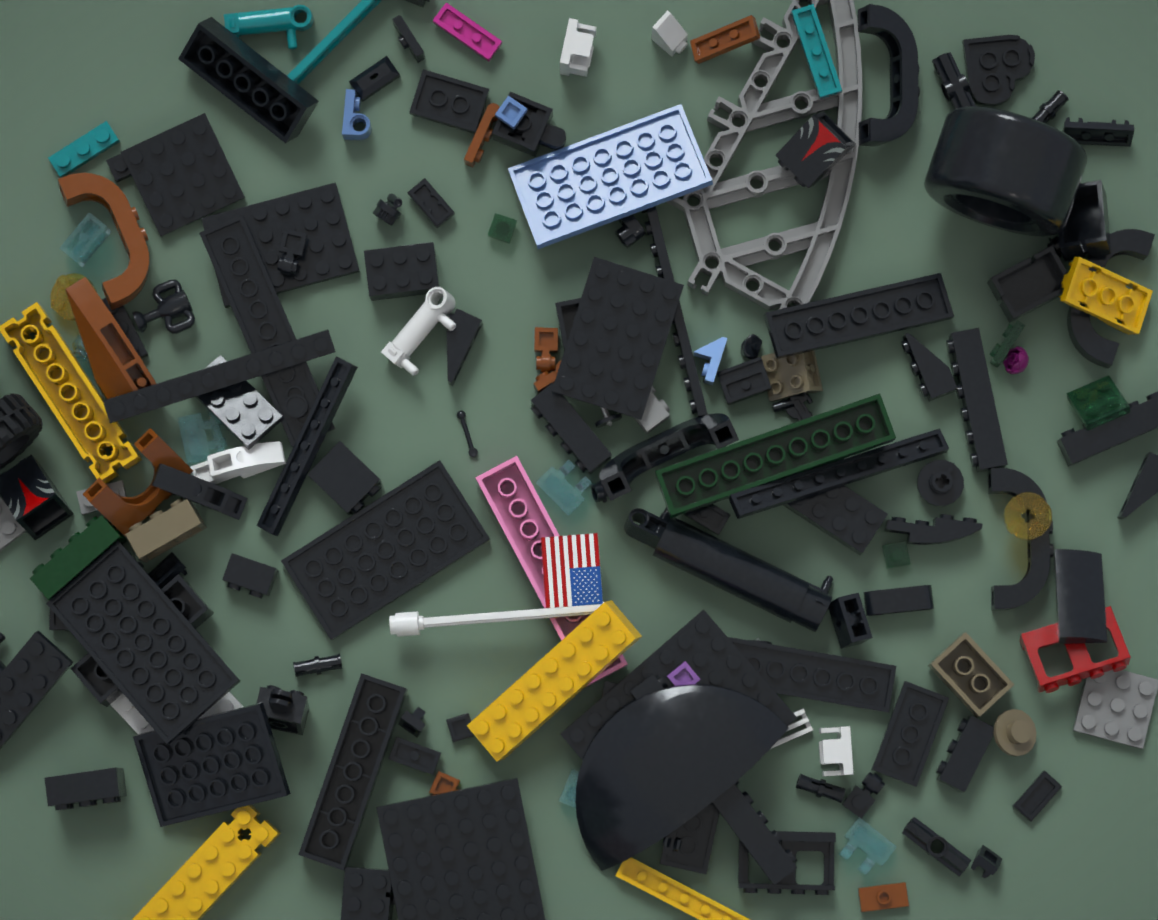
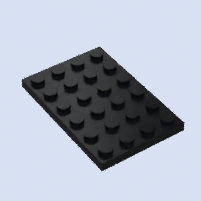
M336 182L201 218L204 230H207L239 215H243L277 294L360 272ZM284 228L307 233L303 256H294L295 260L299 261L297 273L291 274V276L281 274V271L277 270L279 258L286 256L284 253H279ZM216 273L224 307H231Z
M594 257L552 392L642 420L684 285Z
M263 702L199 718L169 745L163 741L155 730L133 736L160 827L291 794Z

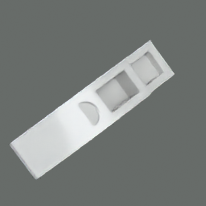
M276 441L257 443L249 450L245 446L224 450L207 456V461L193 465L190 468L193 470L191 475L213 484H218L237 476H241L243 479L286 464L282 443Z

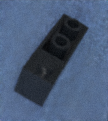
M906 333L903 336L904 341L901 342L905 354H909L912 363H910V367L914 376L918 375L920 379L919 389L922 396L927 397L930 402L955 392L957 386L949 367L911 334Z

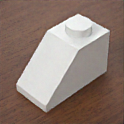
M667 10L652 27L651 40L671 57L676 52L680 54L688 45L686 42L688 34Z

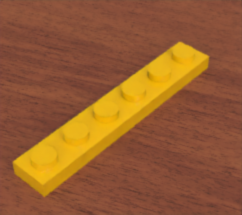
M632 857L621 863L615 875L699 920H750Z

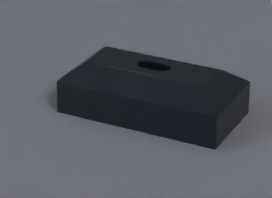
M385 56L354 77L349 83L363 102L399 78L400 74L390 59ZM378 75L377 78L371 80L373 76Z

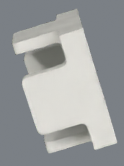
M569 18L560 59V74L566 76L575 74L587 77L594 50L592 44L594 37H596L597 27L578 23V20Z
M850 726L820 728L819 734L837 733V739L819 742L820 764L839 765L838 771H823L822 776L852 775L853 760Z

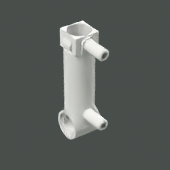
M441 287L431 288L427 292L422 306L393 341H389L381 353L401 369L404 368L412 376L417 375L419 369L409 361L410 355L438 322L449 331H453L456 328V323L446 316L454 310L455 298ZM443 297L442 303L437 305L439 299Z

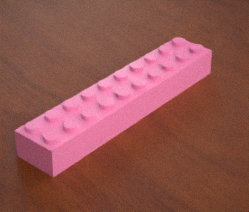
M515 456L475 478L543 608H546L541 538L560 535L518 456ZM590 615L549 619L562 641ZM623 654L586 687L626 667L628 664Z

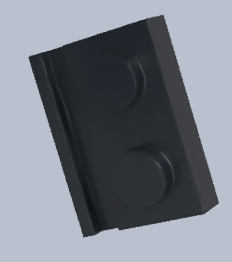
M761 357L717 372L728 405L772 390Z

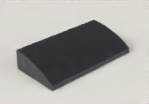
M1055 549L1054 568L1059 644L1107 643L1102 554L1084 550Z

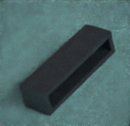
M551 383L531 400L533 406L530 409L538 419L544 418L548 423L545 427L553 437L558 435L562 440L560 446L568 455L572 453L576 457L577 461H575L577 467L583 473L587 471L591 475L612 458V454L566 398L561 394L552 392L554 384Z

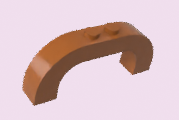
M76 173L59 178L58 187L67 207L83 201H95L106 207L111 214L130 262L127 269L121 275L102 282V290L111 310L127 304L143 289L149 273V251L146 244L148 236L143 227L140 228L137 223L139 216L136 208H131L122 190L103 176L92 173Z

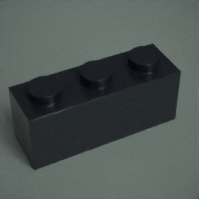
M968 716L967 719L963 718L957 728L960 734L957 740L952 739L946 751L949 753L946 761L942 760L936 770V773L939 774L937 780L960 792L966 791L994 735L993 726L973 716Z

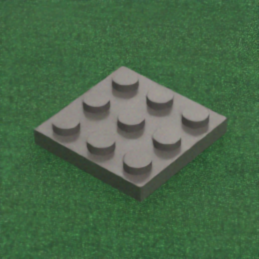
M1110 670L1104 672L1103 676L1091 679V677L1085 678L1072 731L1143 749L1158 690V680L1124 670L1118 672Z

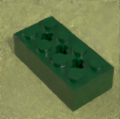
M102 515L99 518L97 516L93 517L86 524L87 528L81 534L77 532L72 535L68 540L69 544L62 549L60 547L50 555L51 560L45 565L42 563L32 571L34 575L29 579L48 600H51L115 542L120 541L122 545L127 542L126 538L107 518Z

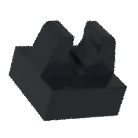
M419 707L413 714L406 711L398 725L418 738L425 727V723L421 720L426 712Z
M982 845L975 856L971 869L975 870L978 866L985 869L982 877L987 878L995 874L1002 858Z

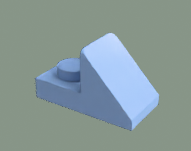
M721 337L693 352V356L710 361V363L705 362L701 376L705 377L704 383L713 386L727 341L725 337Z

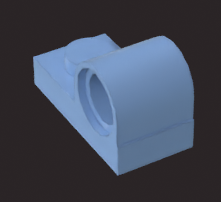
M346 89L342 136L344 140H364L370 136L372 128L367 116L355 113L360 111L361 99L357 97L356 91L352 89ZM359 122L366 124V128L363 131L354 130V126Z

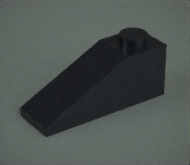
M456 309L455 313H450L448 316L456 323V328L453 331L447 329L448 383L452 386L483 325L481 319L460 309Z
M1151 452L1145 455L1117 518L1121 520L1126 518L1158 492V455Z

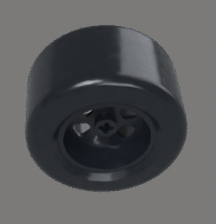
M965 106L952 110L945 118L925 177L924 186L929 196L938 204L975 222L1022 235L1052 236L1060 233L1067 224L1087 164V155L1083 147L1075 139L1048 124L1001 109Z

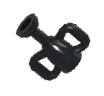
M168 280L153 289L152 295L158 303L157 309L144 315L138 311L132 312L141 333L146 330L147 323L160 317L165 319L166 329L172 334L189 329L195 323V317L191 312L193 311L185 291L182 290L180 282L177 280ZM175 288V293L165 299L160 296V294ZM182 315H185L188 318L184 321L172 325V318H177Z

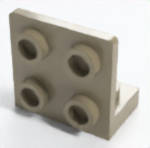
M815 351L776 359L775 352L761 356L772 386V390L768 391L770 401H777L801 393H818L823 391Z

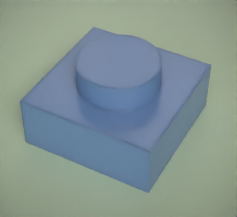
M508 96L495 113V117L515 129L528 110Z

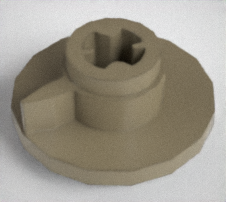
M1017 709L1004 711L1000 714L994 724V737L1000 750L1014 757L1025 755L1032 750L1036 742L1037 732L1030 716Z

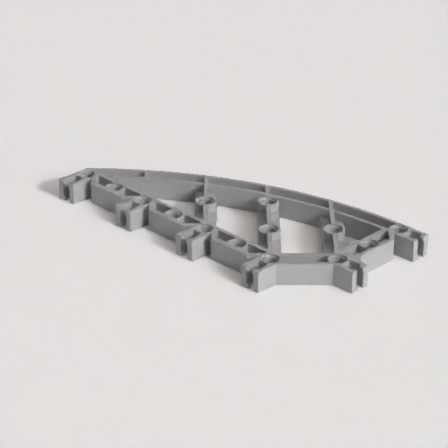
M803 0L792 1L783 17V27L763 17L758 29L759 33L765 29L773 34L774 38L770 41L760 36V39L751 42L767 52L762 54L738 98L739 107L719 96L714 109L722 108L730 114L729 118L725 120L714 115L715 110L711 109L707 117V122L724 130L718 132L704 157L713 185L686 194L683 199L675 198L666 202L683 211L698 260V264L690 276L687 286L695 289L697 286L695 280L700 272H703L711 277L707 287L702 285L700 288L702 294L708 296L718 276L721 275L725 287L767 310L777 307L779 309L787 308V305L790 303L801 305L811 301L841 229L856 168L859 147V122H861L862 63L854 0H805L810 5L814 4L815 10L818 6L828 3L832 23L836 70L842 93L819 99L817 90L813 89L798 91L791 96L764 103L799 40L791 11L802 8L799 2ZM783 39L788 42L789 46L781 48L776 42ZM757 79H763L765 80L767 85L764 87H757L754 81ZM804 101L807 107L802 110L798 109L795 106V102ZM837 107L836 125L856 145L820 179L823 180L829 176L818 222L780 233H771L762 238L720 249L710 209L749 198H759L767 193L799 185L794 179L795 175L780 165L761 171H752L747 175L719 182L745 134L789 120L803 119L808 115ZM740 118L744 121V125L736 127L733 125L732 120ZM717 157L722 161V164L718 167L712 166L710 159ZM757 179L762 182L763 186L755 189L750 185V182ZM690 197H696L699 199L700 204L693 207L688 204L687 200ZM776 241L780 244L781 249L772 251L768 244ZM808 249L790 290L781 287L746 267L771 259H779L782 256ZM708 259H714L717 261L718 266L710 269L706 266L705 262ZM747 282H756L759 286L758 290L749 291L746 287Z

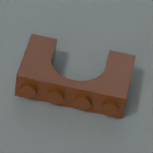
M151 428L134 443L138 450L152 463L154 476L160 463L188 474L193 472L188 464ZM100 477L83 493L86 499L124 536L130 532L129 528L142 522L147 516L153 514L156 507L172 495L150 484L143 493L133 497H124L115 493Z

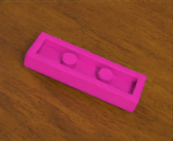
M448 3L444 4L433 19L435 25L488 62L502 45L501 40Z

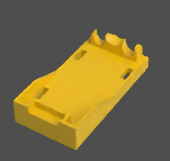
M1074 257L1073 262H1069V266H1071L1069 272L1064 275L1061 282L1064 290L1062 295L1058 296L1061 298L1060 301L1088 313L1128 335L1139 334L1153 291L1086 259ZM1089 268L1096 269V272L1090 271Z

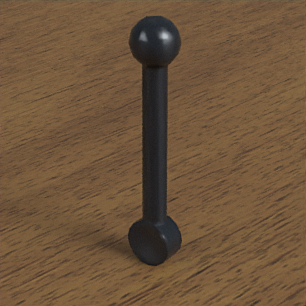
M460 410L457 412V418L461 420L469 446V456L476 457L478 451L474 448L465 421L466 413Z

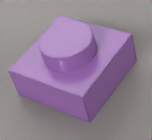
M686 661L667 675L674 686L696 684L701 680Z

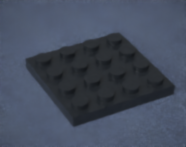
M205 113L121 151L160 236H164L245 198Z

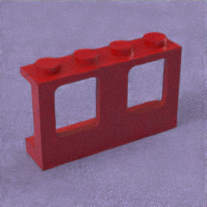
M1111 606L1105 607L1106 629L1110 631L1118 656L1102 662H1092L1085 643L1064 644L1073 670L1054 677H1048L1040 660L1038 650L1059 643L1058 623L1020 635L1019 642L1022 650H1025L1038 683L1037 689L1039 693L1043 691L1051 693L1058 690L1059 686L1066 684L1073 686L1079 684L1082 681L1081 679L1091 677V679L1099 678L1104 675V672L1110 670L1118 672L1129 665L1131 656Z

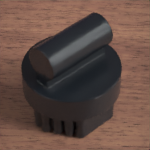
M391 193L387 197V202L380 199L373 211L375 216L392 226L402 214L397 210V207L402 206V200Z

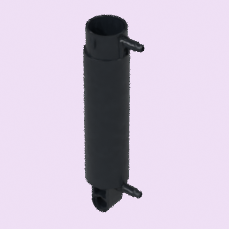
M667 507L660 517L644 509L636 508L630 512L624 526L626 534L654 548L653 556L791 623L793 621L816 632L830 605L832 596L829 595V590L832 586V576H827L819 588L676 517L670 518Z

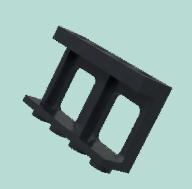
M776 831L783 840L780 843L785 851L789 849L795 858L798 851H821L824 854V881L820 885L796 883V869L775 885L771 883H750L748 881L749 852L739 840L738 888H743V893H758V889H767V893L781 894V889H791V894H805V890H815V895H829V890H835L834 842H836V833Z

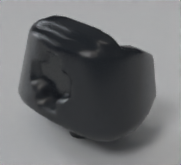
M751 334L744 339L741 345L742 356L749 359L758 357L762 340L757 335Z

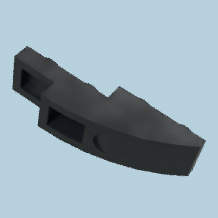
M161 463L151 484L154 487L238 520L248 499L231 490Z
M940 514L939 518H934L932 526H929L928 521L915 520L914 524L907 523L905 518L892 517V520H887L885 523V532L907 534L906 544L935 545L970 536L981 530L983 524L977 523V519L964 517L963 521L953 520L954 516Z

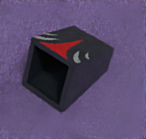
M824 112L812 115L775 156L779 159L778 163L782 168L787 171L790 170L795 175L794 179L802 187L810 188L836 165L856 143Z
M32 454L22 459L8 471L0 474V495L16 521L34 540H37L74 514L43 467Z

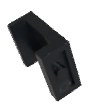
M341 441L307 474L348 515L352 512L355 514L360 511L365 505L363 501L369 495L373 497L381 489L379 484L382 481Z

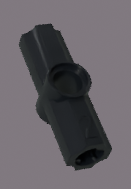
M951 52L944 53L933 59V66L942 82L943 94L947 101L951 102L953 108L976 106L970 94L969 83L965 75L960 73Z
M914 816L901 832L958 877H960L971 862V859L948 843L945 838L936 834ZM936 839L942 843V850L939 853H933L930 848L931 843Z

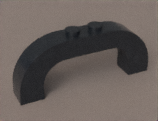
M869 4L858 9V32L873 34L879 37L888 48L890 55V110L885 119L869 118L859 122V145L879 146L904 135L916 118L920 93L918 87L919 64L916 41L908 24L893 10L884 6Z
M1124 229L1110 234L1111 254L1090 257L1088 254L1086 260L1105 268L1110 258L1117 255H1128L1145 260L1148 257L1155 234L1137 229ZM1089 268L1090 271L1096 272V269ZM1070 306L1067 316V327L1073 345L1090 362L1110 368L1119 343L1098 335L1091 325L1090 314Z
M714 413L699 416L678 424L623 451L603 467L599 478L610 501L631 492V482L637 476L693 448L713 444L717 449H720L738 441L739 438L727 415Z
M990 468L988 470V493L1014 496L1023 504L1027 517L1028 567L1025 576L1014 585H994L991 587V611L1010 610L1032 600L1046 583L1050 570V558L1054 556V546L1050 544L1049 534H1053V521L1049 520L1048 505L1042 490L1030 477L1013 469Z

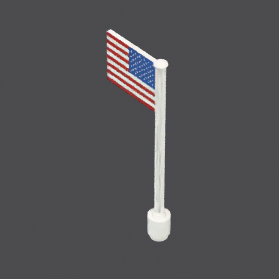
M598 533L541 538L546 608L427 618L419 616L418 611L395 613V616L389 617L391 635L396 634L397 637L420 635V630H424L427 627L591 615L604 603Z

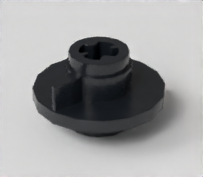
M935 460L927 463L921 469L917 478V489L920 496L927 503L934 506H947L954 503L961 496L964 488V478L960 469L954 465L955 463L946 460Z

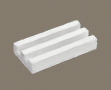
M804 708L794 712L796 717L801 715L802 720L788 725L787 731L805 724L806 728L778 740L771 749L813 731Z

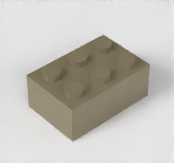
M183 498L178 499L170 504L171 508L165 512L162 510L157 511L150 516L151 520L144 524L139 522L129 528L130 532L125 535L140 560L147 563L207 528L191 501L188 499L183 500Z
M966 632L962 633L928 665L976 718L984 714L1014 686L1012 681Z

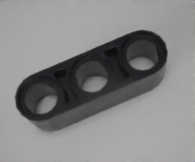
M931 585L863 592L866 616L934 609Z

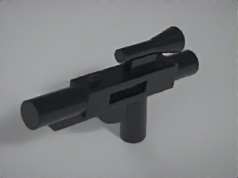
M808 393L788 397L789 399L772 404L774 413L786 410L790 417L798 419V421L813 416L803 403L805 401L809 404L813 403Z

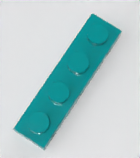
M814 4L792 10L791 15L819 99L842 93V88Z

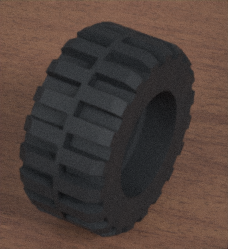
M15 393L5 395L0 399V470L14 461L18 455H21L33 443V440L38 437L43 426L41 417L21 395Z

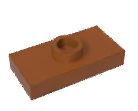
M906 882L858 888L861 912L909 906Z

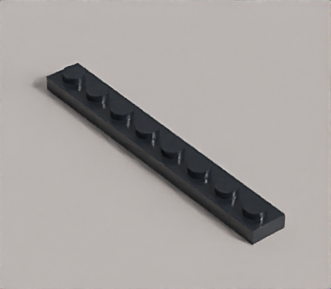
M335 357L256 525L274 536L279 535L358 368L357 366L342 358Z

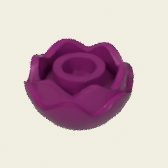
M1017 346L1010 349L1008 357L1003 361L1006 372L1010 374L1023 372L1029 363V356L1022 347Z

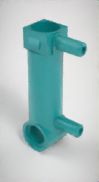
M296 5L289 8L224 14L225 28L238 38L241 35L287 31L288 48L296 49V30L305 31L311 28L314 23V17L308 7ZM299 13L307 14V19L304 23L296 22V16Z

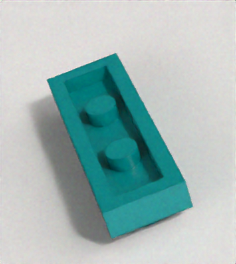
M105 121L48 157V159L62 178L120 141L108 122Z

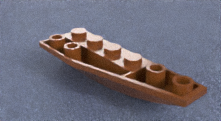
M84 277L66 288L65 291L95 381L106 399L156 384L131 342L88 279Z

